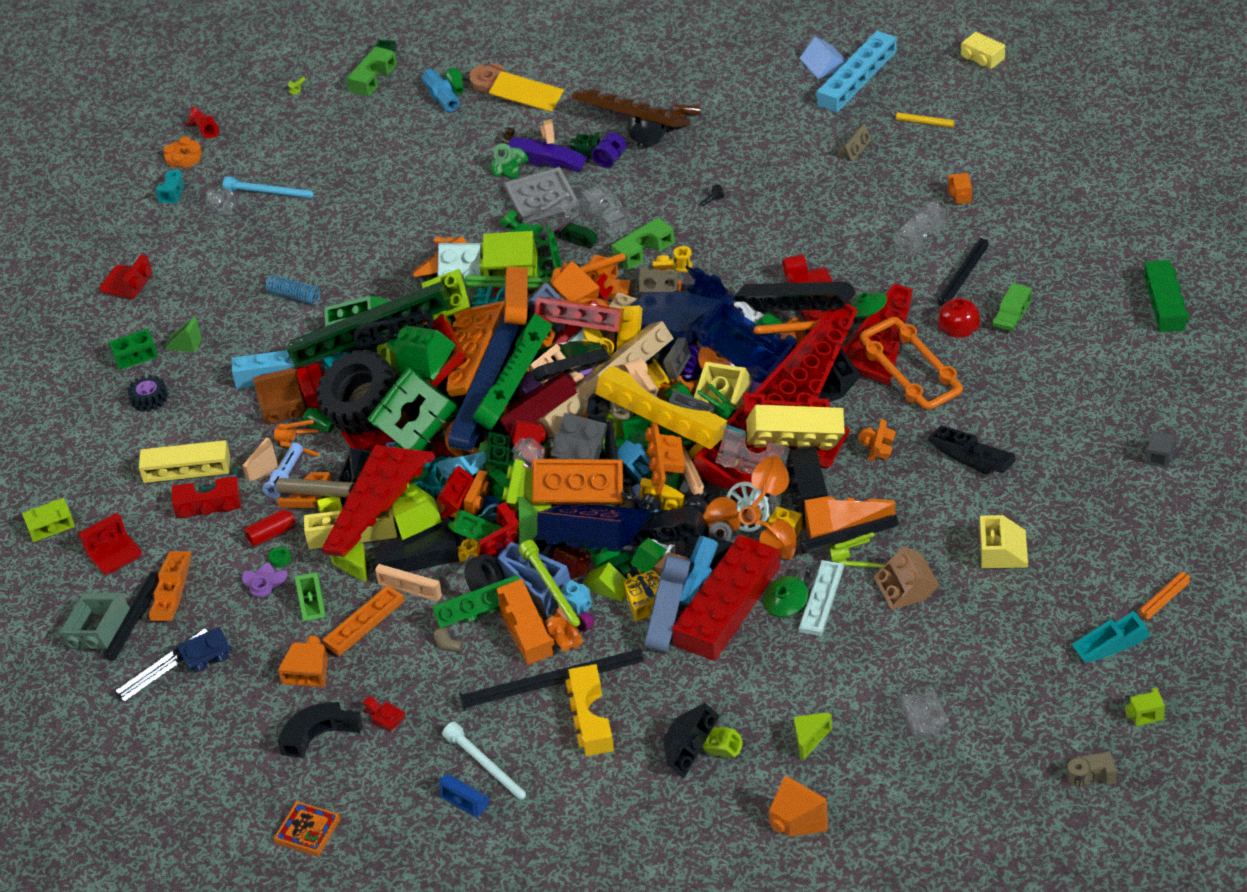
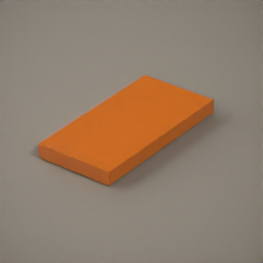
M532 459V504L623 505V497L621 496V490H623V460Z

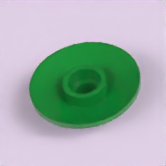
M864 292L860 294L850 304L858 310L855 319L865 318L880 311L886 305L887 297L883 292Z
M784 576L776 579L767 587L763 596L766 610L779 618L795 615L807 602V586L801 579L794 576Z

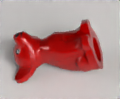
M192 106L190 108L189 121L185 125L196 124L202 136L206 138L216 137L219 133V127L213 120V117L203 114L201 110Z

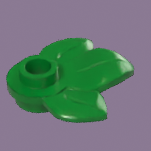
M500 143L493 150L494 159L491 163V170L495 177L504 173L510 178L517 179L519 176V164L525 163L529 159L522 149L518 147L511 148L508 144ZM501 149H504L506 152L503 157L499 154Z

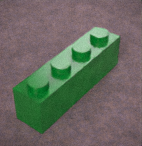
M1170 260L1148 261L1144 264V280L1159 333L1184 331L1186 323L1189 322L1188 310L1184 309V296H1180V282H1176V268H1172Z

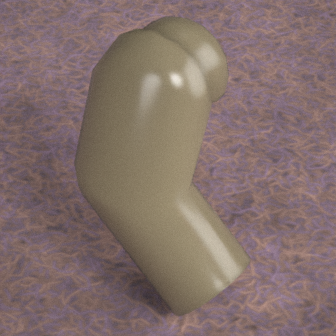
M444 627L437 628L434 631V639L440 649L461 652L463 641L451 639L448 630Z

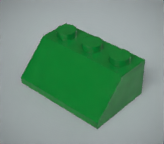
M405 326L399 331L398 338L394 343L398 372L402 375L407 367H409L422 378L434 381L456 344L438 330Z

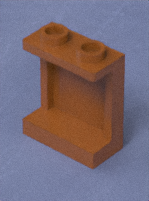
M294 367L253 377L265 425L304 415L306 411Z

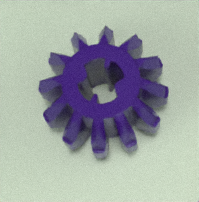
M690 344L688 346L691 357L680 374L682 379L688 381L696 380L703 371L698 361L701 347Z

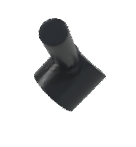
M719 184L714 185L711 189L712 194L700 202V205L705 206L714 199L724 198L722 187Z

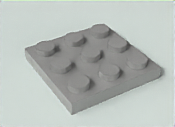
M560 167L504 183L505 189L522 223L579 208V201ZM564 194L560 200L534 215L541 207Z

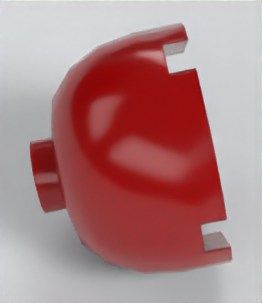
M954 298L946 301L939 311V329L951 337L961 338L970 336L980 326L978 308L972 301L965 298Z

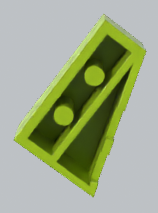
M412 482L407 484L408 488L392 505L402 540L442 522L435 499Z

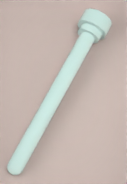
M451 722L444 728L442 735L447 741L454 744L458 743L518 799L522 800L526 797V793L464 736L463 728L459 724Z

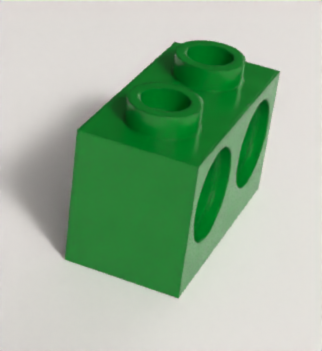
M148 328L108 341L118 370L158 358L156 347Z

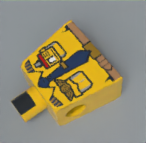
M632 569L627 575L628 579L624 582L625 595L635 622L651 616L660 576L655 571L651 570L641 574L639 569Z

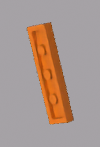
M387 585L322 639L323 645L340 657L405 602L404 595Z

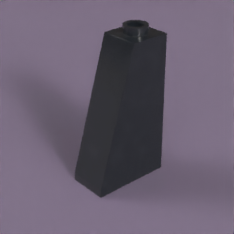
M449 516L445 519L441 517V523L404 540L399 536L373 548L375 557L371 558L373 571H375L378 564L411 572L459 561L454 534L448 527L450 522Z

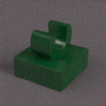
M626 551L609 559L608 562L628 579L627 575L631 571L630 563L633 558L629 551Z

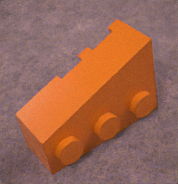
M520 579L496 588L501 618L527 665L552 656V646L555 645L554 639L550 633H547L545 623L542 617L539 616L523 580Z

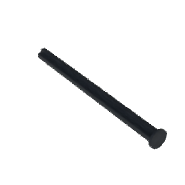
M636 649L466 694L460 692V702L463 711H466L468 707L564 683L566 679H570L568 669L596 664L599 674L641 663L644 661V655L641 649Z

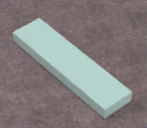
M821 560L818 574L799 626V632L822 636L842 576L844 564Z

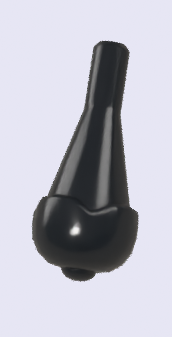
M701 480L702 483H703V485H704V488H703V491H704V490H705V487H706V482L703 481V480ZM704 492L696 495L691 493L685 496L682 507H695L703 516L708 505L704 498Z

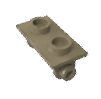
M865 124L858 130H855L847 140V143L838 149L839 157H849L850 161L853 162L871 141Z

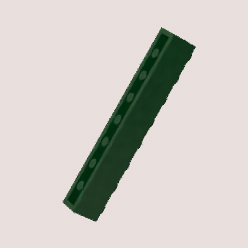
M441 281L292 339L289 342L287 352L295 367L298 368L358 345L355 343L353 335L359 325L421 310L430 311L435 315L449 309L451 298ZM406 321L398 323L399 328L409 325ZM380 326L378 332L383 335L389 333V329L386 326ZM372 328V331H371L370 334L373 333V337H375V336H374V329ZM362 331L360 332L359 336H362L363 339H366L368 334H364Z

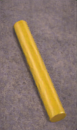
M898 112L896 114V120L950 128H953L955 123L954 120Z

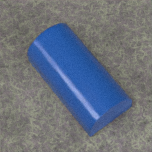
M446 774L439 780L440 797L475 818L479 817L488 807L489 797L454 776Z

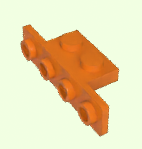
M652 422L651 427L646 429L645 440L648 441L647 455L651 458L649 469L653 472L651 484L655 486V493L660 495L666 480L665 471L684 473L686 466L681 437L659 434L658 424Z

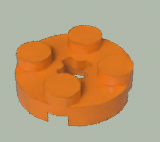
M182 137L179 141L163 148L165 161L173 168H177L176 166H182L183 168L193 166L200 161L202 155L201 145L191 140L190 137Z

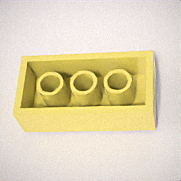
M755 405L746 419L747 445H754L756 448L772 445L780 449L788 448L789 446H797L798 449L816 446L820 450H830L835 447L845 434L843 408Z

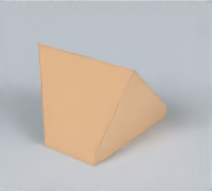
M266 437L244 463L243 469L246 480L252 481L270 476V473L278 468L270 438Z

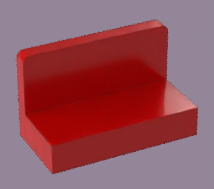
M459 465L453 469L437 497V500L445 506L441 514L443 519L459 510L474 481V478Z

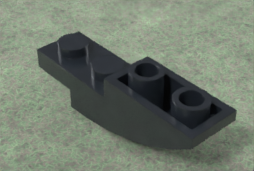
M940 425L928 437L929 442L944 454L985 475L991 470L1003 474L1016 461L1014 453L978 443L976 435Z

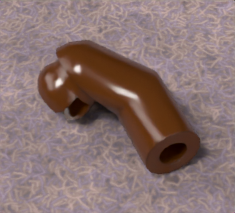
M675 104L671 108L672 113L673 111L684 113V116L700 114V106Z

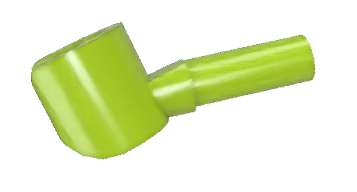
M302 77L295 83L290 81L288 86L291 89L288 92L293 95L299 93L301 90L300 85L306 78Z

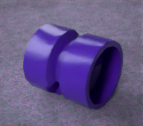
M612 132L607 133L592 151L593 161L600 167L611 168L626 150V143L620 135Z

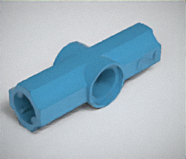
M432 69L425 70L421 77L423 83L429 89L430 96L435 98L434 101H438L445 111L451 112L456 110L460 103L459 99L452 92L449 81L447 79L443 80Z
M699 536L691 558L687 559L690 560V566L683 585L680 604L688 606L711 575L712 569L710 564L718 547L716 541Z

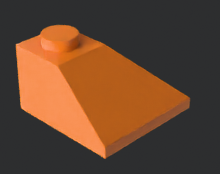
M785 776L769 809L770 825L776 832H783L788 836L825 832L828 829L827 799Z

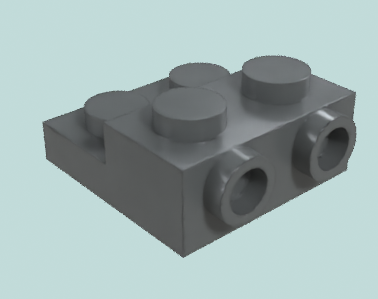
M564 413L559 434L556 433L550 455L556 457L555 459L599 460L608 424Z

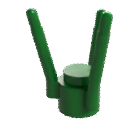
M709 384L708 387L724 403H719L701 390H698L697 393L716 406L714 413L717 416L728 421L737 411L736 405L729 402L712 384Z

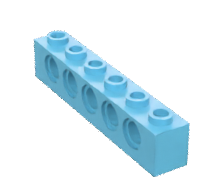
M876 31L848 58L847 62L842 67H839L837 72L817 90L818 106L838 112L896 53V37L880 31Z

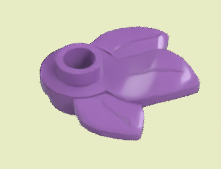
M266 563L256 573L244 571L242 580L244 585L250 588L253 596L265 597L272 592V589L284 584L287 579V571L282 570L275 573L273 567Z

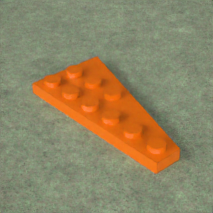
M504 301L471 307L454 314L456 321L453 322V328L466 357L461 365L455 367L448 375L447 392L451 397L468 393L504 313Z

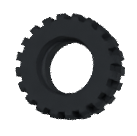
M356 350L352 351V354L346 353L342 355V358L339 360L335 359L332 362L333 365L325 369V375L321 376L319 380L320 386L317 387V402L320 409L335 427L348 434H362L363 431L369 433L373 431L372 429L377 428L367 418L377 405L382 403L381 400L392 386L397 384L396 381L400 378L386 359L379 353L370 350H363L362 352ZM372 382L368 391L361 398L348 402L350 395L356 388L365 383Z

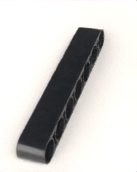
M847 282L745 284L732 298V304L739 301L745 302L756 311L841 310L855 296L856 292L854 287Z

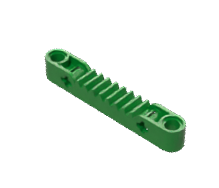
M533 314L516 341V349L507 365L474 412L473 420L488 430L493 428L553 324L538 314Z

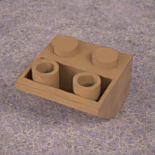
M905 546L874 576L876 583L892 610L926 600L940 586L922 553Z

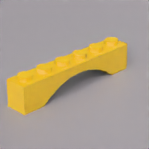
M612 365L599 375L595 391L596 395L706 448L712 449L722 439L727 424L726 419L709 411L683 408L663 401L643 389L631 374Z

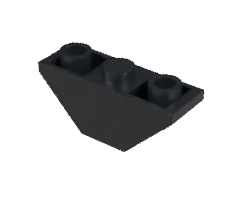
M705 703L676 717L663 738L667 766L682 778H685L720 717L718 713Z

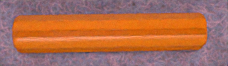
M1180 572L1139 609V615L1146 620L1150 619L1190 583V576L1185 572Z

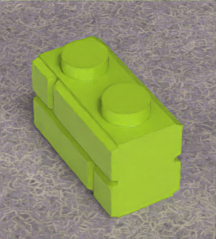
M64 498L51 501L48 504L22 513L33 542L75 527Z

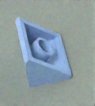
M816 36L800 56L801 62L817 79L836 73L839 67H842L847 62L831 44Z

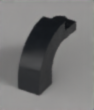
M339 702L319 703L301 710L285 724L277 742L281 756L304 758L310 742L324 732L343 731L361 733L363 725L360 712L341 710Z

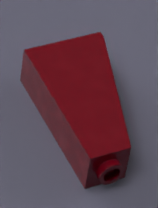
M561 372L506 405L498 421L505 432L512 436L514 419L537 421L578 392L574 388L577 384L571 375L566 376V374Z

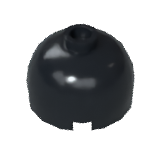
M629 116L627 131L629 137L637 142L636 146L647 148L648 145H655L661 141L666 125L657 124L654 121L636 116Z

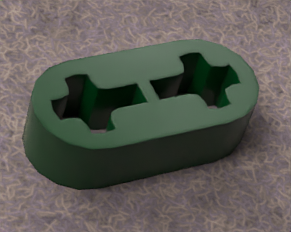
M568 223L561 230V235L566 241L589 249L598 241V236L593 230L574 223Z

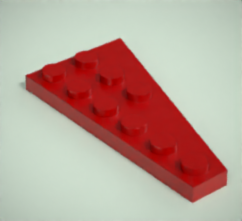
M896 283L885 294L887 297L886 305L877 313L868 316L843 347V350L861 376L889 386L893 376L878 360L872 361L867 358L865 353L866 347L861 343L859 336L862 331L890 317H897L906 324L913 297V289ZM893 325L869 337V339L883 345V354L895 366L901 339L899 337L900 330Z
M375 445L322 547L324 554L345 557L362 538L361 534L368 526L372 527L377 522V516L382 511L386 512L408 488L407 484L414 476L418 477L423 472V466L427 462L431 463L436 458L434 453Z

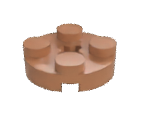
M490 63V66L485 67L484 64L478 65L470 71V85L475 90L489 94L501 71L506 72L505 68L496 63Z

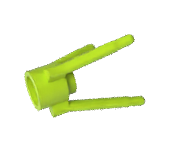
M873 532L830 546L832 562H839L844 564V566L882 568L885 565L846 561L847 558H851L849 548L870 542L869 538L875 535Z

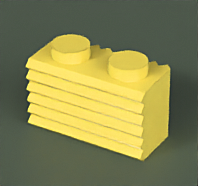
M976 31L961 43V55L965 59L977 62L980 66L992 69L1005 59V45Z

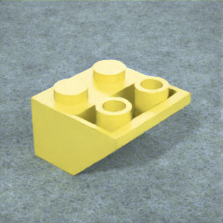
M1004 515L980 516L981 568H1028L1026 530Z

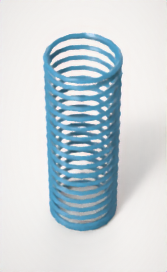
M271 275L266 283L268 293L312 305L316 304L312 303V298L316 289L314 300L316 299L317 288L319 289V287L294 280L291 281L290 279L280 278L275 275ZM271 277H273L272 280H271V282H270V291H269V289H268L269 281H270ZM275 278V280H274V282H273V292H272V290H271V284H272L273 279ZM319 289V295H318L317 301L320 299V293H321V292H320V289Z

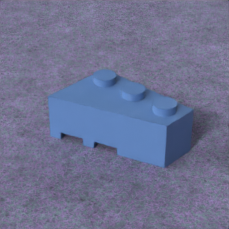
M510 542L498 557L504 576L509 578L518 575L523 580L534 605L547 615L557 601L531 561L521 556L518 551L520 545ZM539 554L538 557L559 589L565 587L571 580L568 567Z

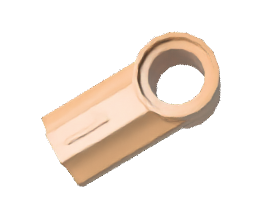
M642 358L620 364L619 369L631 374L634 380L650 394L657 395L659 389L647 374L648 368Z

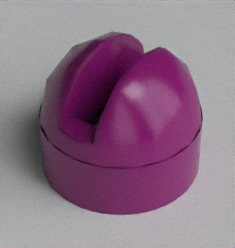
M582 612L577 615L580 620L577 628L583 632L588 631L594 625L595 619L591 618L590 612Z

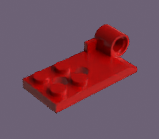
M803 254L782 258V267L787 283L833 282L825 267L808 271ZM821 310L800 311L805 322L820 321L830 310L825 312Z

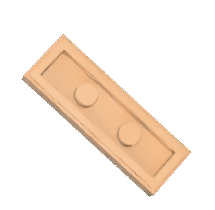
M378 564L375 569L379 585L385 587L389 585L393 589L434 601H439L442 596L440 582L381 564Z

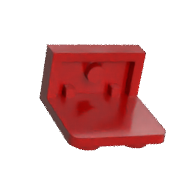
M140 254L132 267L121 264L116 265L100 286V292L135 299L153 274L148 256Z
M505 502L497 506L496 524L502 528L478 542V556L488 554L495 558L498 552L506 549L510 542L517 544L519 537L518 516L512 507L509 508Z
M118 513L78 533L84 552L103 575H108L142 556L140 548L126 533L122 518Z

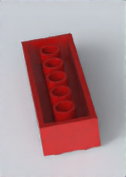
M739 535L672 627L674 646L715 661L780 569V549Z

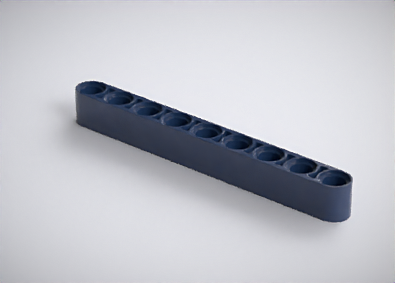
M527 308L526 324L528 323L530 318L529 308ZM504 313L448 437L449 447L473 450L483 426L473 420L472 416L507 365L516 346V341L526 326L505 324Z

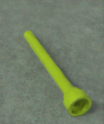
M533 540L524 541L518 548L521 556L531 561L571 625L574 627L579 626V618L538 557L539 548Z

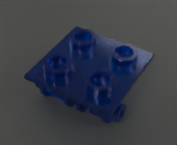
M686 265L685 268L694 280V284L688 287L690 294L718 299L723 303H726L725 298L731 300L727 288L723 286L722 280L714 274H711V276L707 275L698 267L693 269Z

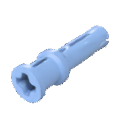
M291 443L278 468L270 473L269 481L262 487L264 494L268 497L278 498L281 495L276 489V482L279 478H289L290 471L303 452V447L300 444Z

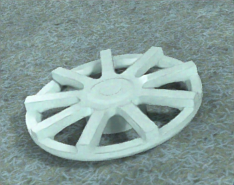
M744 481L735 484L729 490L727 497L730 498L733 495L739 500L737 507L738 512H740L742 508L752 505L756 492L760 495L762 490L754 488L751 482ZM740 486L742 488L744 496L743 498L735 491V489ZM746 486L753 488L750 497H748ZM764 496L758 503H763L764 511L761 510V515L763 516L761 521L766 522L770 515L767 501L769 500L768 496ZM755 523V527L749 528V525L744 524V527L740 526L739 529L745 532H753L762 528V525Z

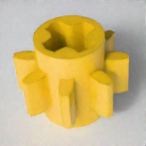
M469 538L463 540L461 546H457L459 562L465 561L467 563L470 559L478 556V541Z

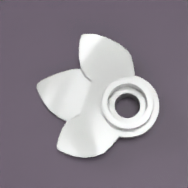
M739 301L733 304V306L739 308L745 314L742 322L749 326L765 316L761 312H756L753 307L745 302Z

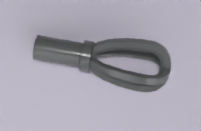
M806 563L799 570L797 578L804 582L806 569H809L810 578L807 584L809 594V589L816 580L818 570L814 565Z

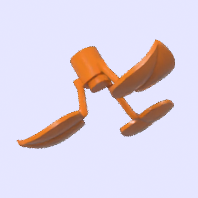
M775 455L761 461L752 473L751 481L753 487L763 490L752 505H748L742 508L740 512H737L738 507L734 500L728 497H719L708 505L703 517L709 529L713 524L721 520L730 522L734 527V532L739 529L740 521L745 525L756 523L757 525L765 526L767 529L760 534L759 542L780 549V558L791 560L797 547V538L793 527L782 519L774 521L772 525L761 521V510L757 506L767 492L770 495H779L788 487V471L781 458ZM722 529L717 530L718 533L724 534Z

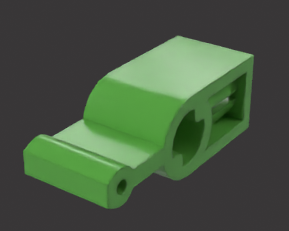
M1012 283L1001 302L996 318L993 320V327L1013 332L1017 322L1021 321L1032 301V288Z

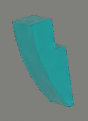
M1133 611L1117 622L1110 619L1071 645L1084 663H1088L1128 649L1151 636L1146 625Z

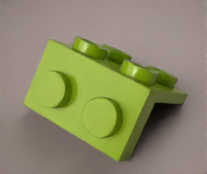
M515 459L513 466L509 465L506 478L510 479L509 487H504L502 500H506L509 508L512 507L515 511H518V497H523L543 516L547 517L550 513L551 504H532V468L523 467L524 461Z

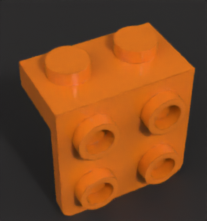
M478 471L459 508L460 511L463 510L475 516L478 515L491 488V482L488 481L486 471ZM436 500L439 514H442L445 506ZM454 512L453 514H451L450 516H451V517H456L455 512Z

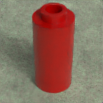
M283 508L244 528V533L249 543L255 548L293 529L295 518L290 510L286 511Z

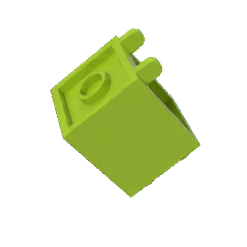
M533 231L483 234V242H480L482 259H479L480 272L482 271V276H505L506 266L528 268V278L537 277L538 255ZM528 289V293L532 295L537 289Z

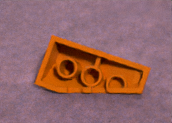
M830 496L804 500L808 539L889 515H895L894 500L867 499L864 502L855 501L854 498L848 497L846 500H835L834 497Z

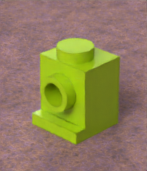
M1156 687L1152 688L1151 693L1130 697V703L1125 704V712L1129 719H1133L1135 726L1164 720L1165 704Z

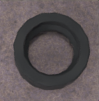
M481 554L470 559L465 564V580L471 592L505 579L500 564L491 555ZM482 571H483V573L485 574L488 583H487L486 580L484 579V576H483V574H482Z

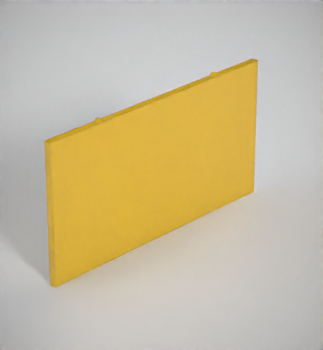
M501 71L489 94L553 112L564 89Z

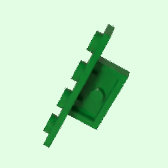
M640 415L631 416L628 420H622L624 436L616 438L617 450L626 440L633 444L639 443L647 449L648 441L645 440L646 429L651 427L652 421ZM658 424L659 434L681 437L682 446L692 443V440L673 431H668L667 428ZM605 443L603 444L604 454H605Z
M514 575L434 605L432 609L439 627L443 628L461 620H464L465 623L477 619V614L486 612L487 615L498 611L499 601L496 588L520 580L519 576Z

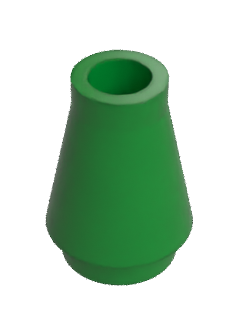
M457 68L448 69L445 72L444 80L447 79L455 95L464 93L462 72Z
M310 407L303 415L302 421H314L313 424L306 425V427L325 431L329 434L335 428V425L318 408L313 409Z

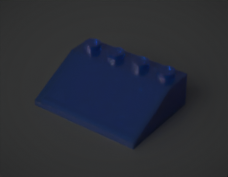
M560 504L537 512V539L546 540V544L564 542L569 547H578L582 544L587 545L588 549L607 547L608 551H621V548L631 544L649 517L650 510L609 505Z

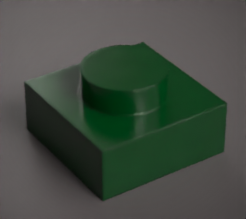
M378 39L375 47L395 51L397 45L396 41Z

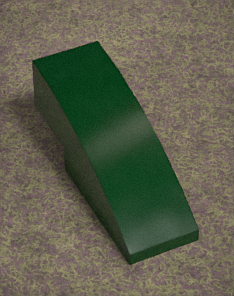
M570 341L558 344L561 348L560 351L566 358L602 348L601 343L591 341ZM554 345L538 350L535 359L537 360ZM551 356L553 361H557L554 356Z

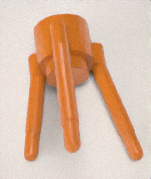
M313 420L279 424L275 427L274 439L276 442H280V447L290 448V441L295 440L296 434L319 433V430L294 429V427L313 424ZM303 448V453L317 457L320 456L318 452Z

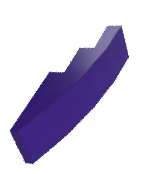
M512 137L508 144L511 148L518 147L522 149L528 156L529 160L527 162L541 167L542 163L553 168L564 166L580 173L587 159L586 155L571 149L533 139Z

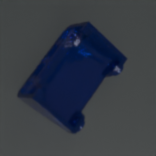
M726 293L697 329V341L701 346L710 348L736 367L746 368L755 382L763 383L793 351L797 339L790 334L784 339L781 338L782 335L779 333L776 336L770 333L755 334L754 327L759 325L742 315L743 309L740 307L736 309L733 304L735 298Z

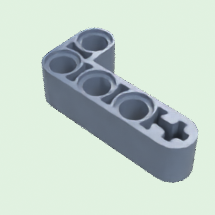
M667 555L661 571L643 647L667 652L683 585L689 571L690 560Z

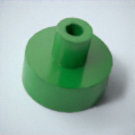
M511 209L499 224L504 229L508 225L516 229L519 223L514 218L518 214Z

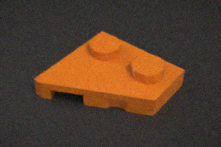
M311 472L303 479L332 481L333 478L330 472ZM291 494L286 499L280 497L276 502L282 508H316L318 505L317 500H320L322 496Z

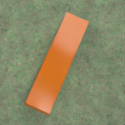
M169 551L158 573L159 583L154 591L155 601L149 611L150 621L173 620L181 600L190 566L191 551Z

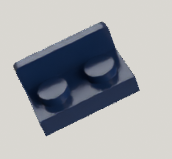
M220 627L177 646L188 672L194 670L195 673L208 667L207 663L214 660L216 663H220L228 659V654L232 652V648L228 645Z

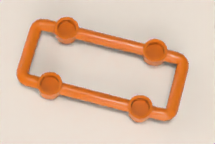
M890 317L862 331L859 338L866 347L865 353L867 358L872 361L878 360L905 389V398L908 402L918 403L923 409L931 410L962 393L963 386L956 379V370L951 366H944L916 336L917 329L915 326L905 324L897 317ZM893 325L900 330L899 337L901 341L906 344L912 343L939 372L940 382L943 385H951L954 389L931 401H927L922 396V387L915 383L911 384L883 354V345L877 341H871L869 337Z

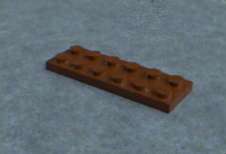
M591 88L590 90L581 89V91H573L572 99L664 125L682 127L689 126L690 119L684 117V113L667 112L668 109L653 108L648 103H634L633 99L617 98L615 94H602L600 90Z

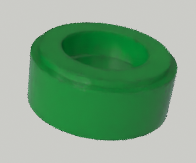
M276 547L268 555L269 562L274 567H284L290 563L292 558L290 550L286 547Z

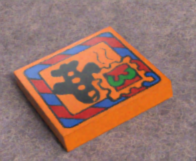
M296 801L275 835L274 842L275 844L319 857L341 820L340 814Z

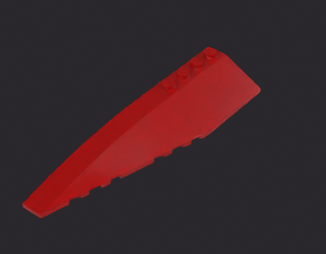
M847 304L841 310H830L753 394H765V400L806 403L807 398H818L858 310L850 304ZM742 405L727 421V425L744 430L746 432L745 437L738 438L724 433L722 439L712 449L703 447L695 455L693 464L699 477L703 480L730 490L735 484L740 482L752 483V473L761 461L775 455L782 459L793 446L780 449L772 445H767L763 448L747 445L746 419L748 415L744 414V407ZM741 486L735 489L736 492L743 494ZM746 486L749 496L753 488Z

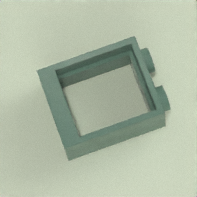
M83 593L60 634L69 648L107 649L130 607L121 593ZM94 615H104L96 630H86Z

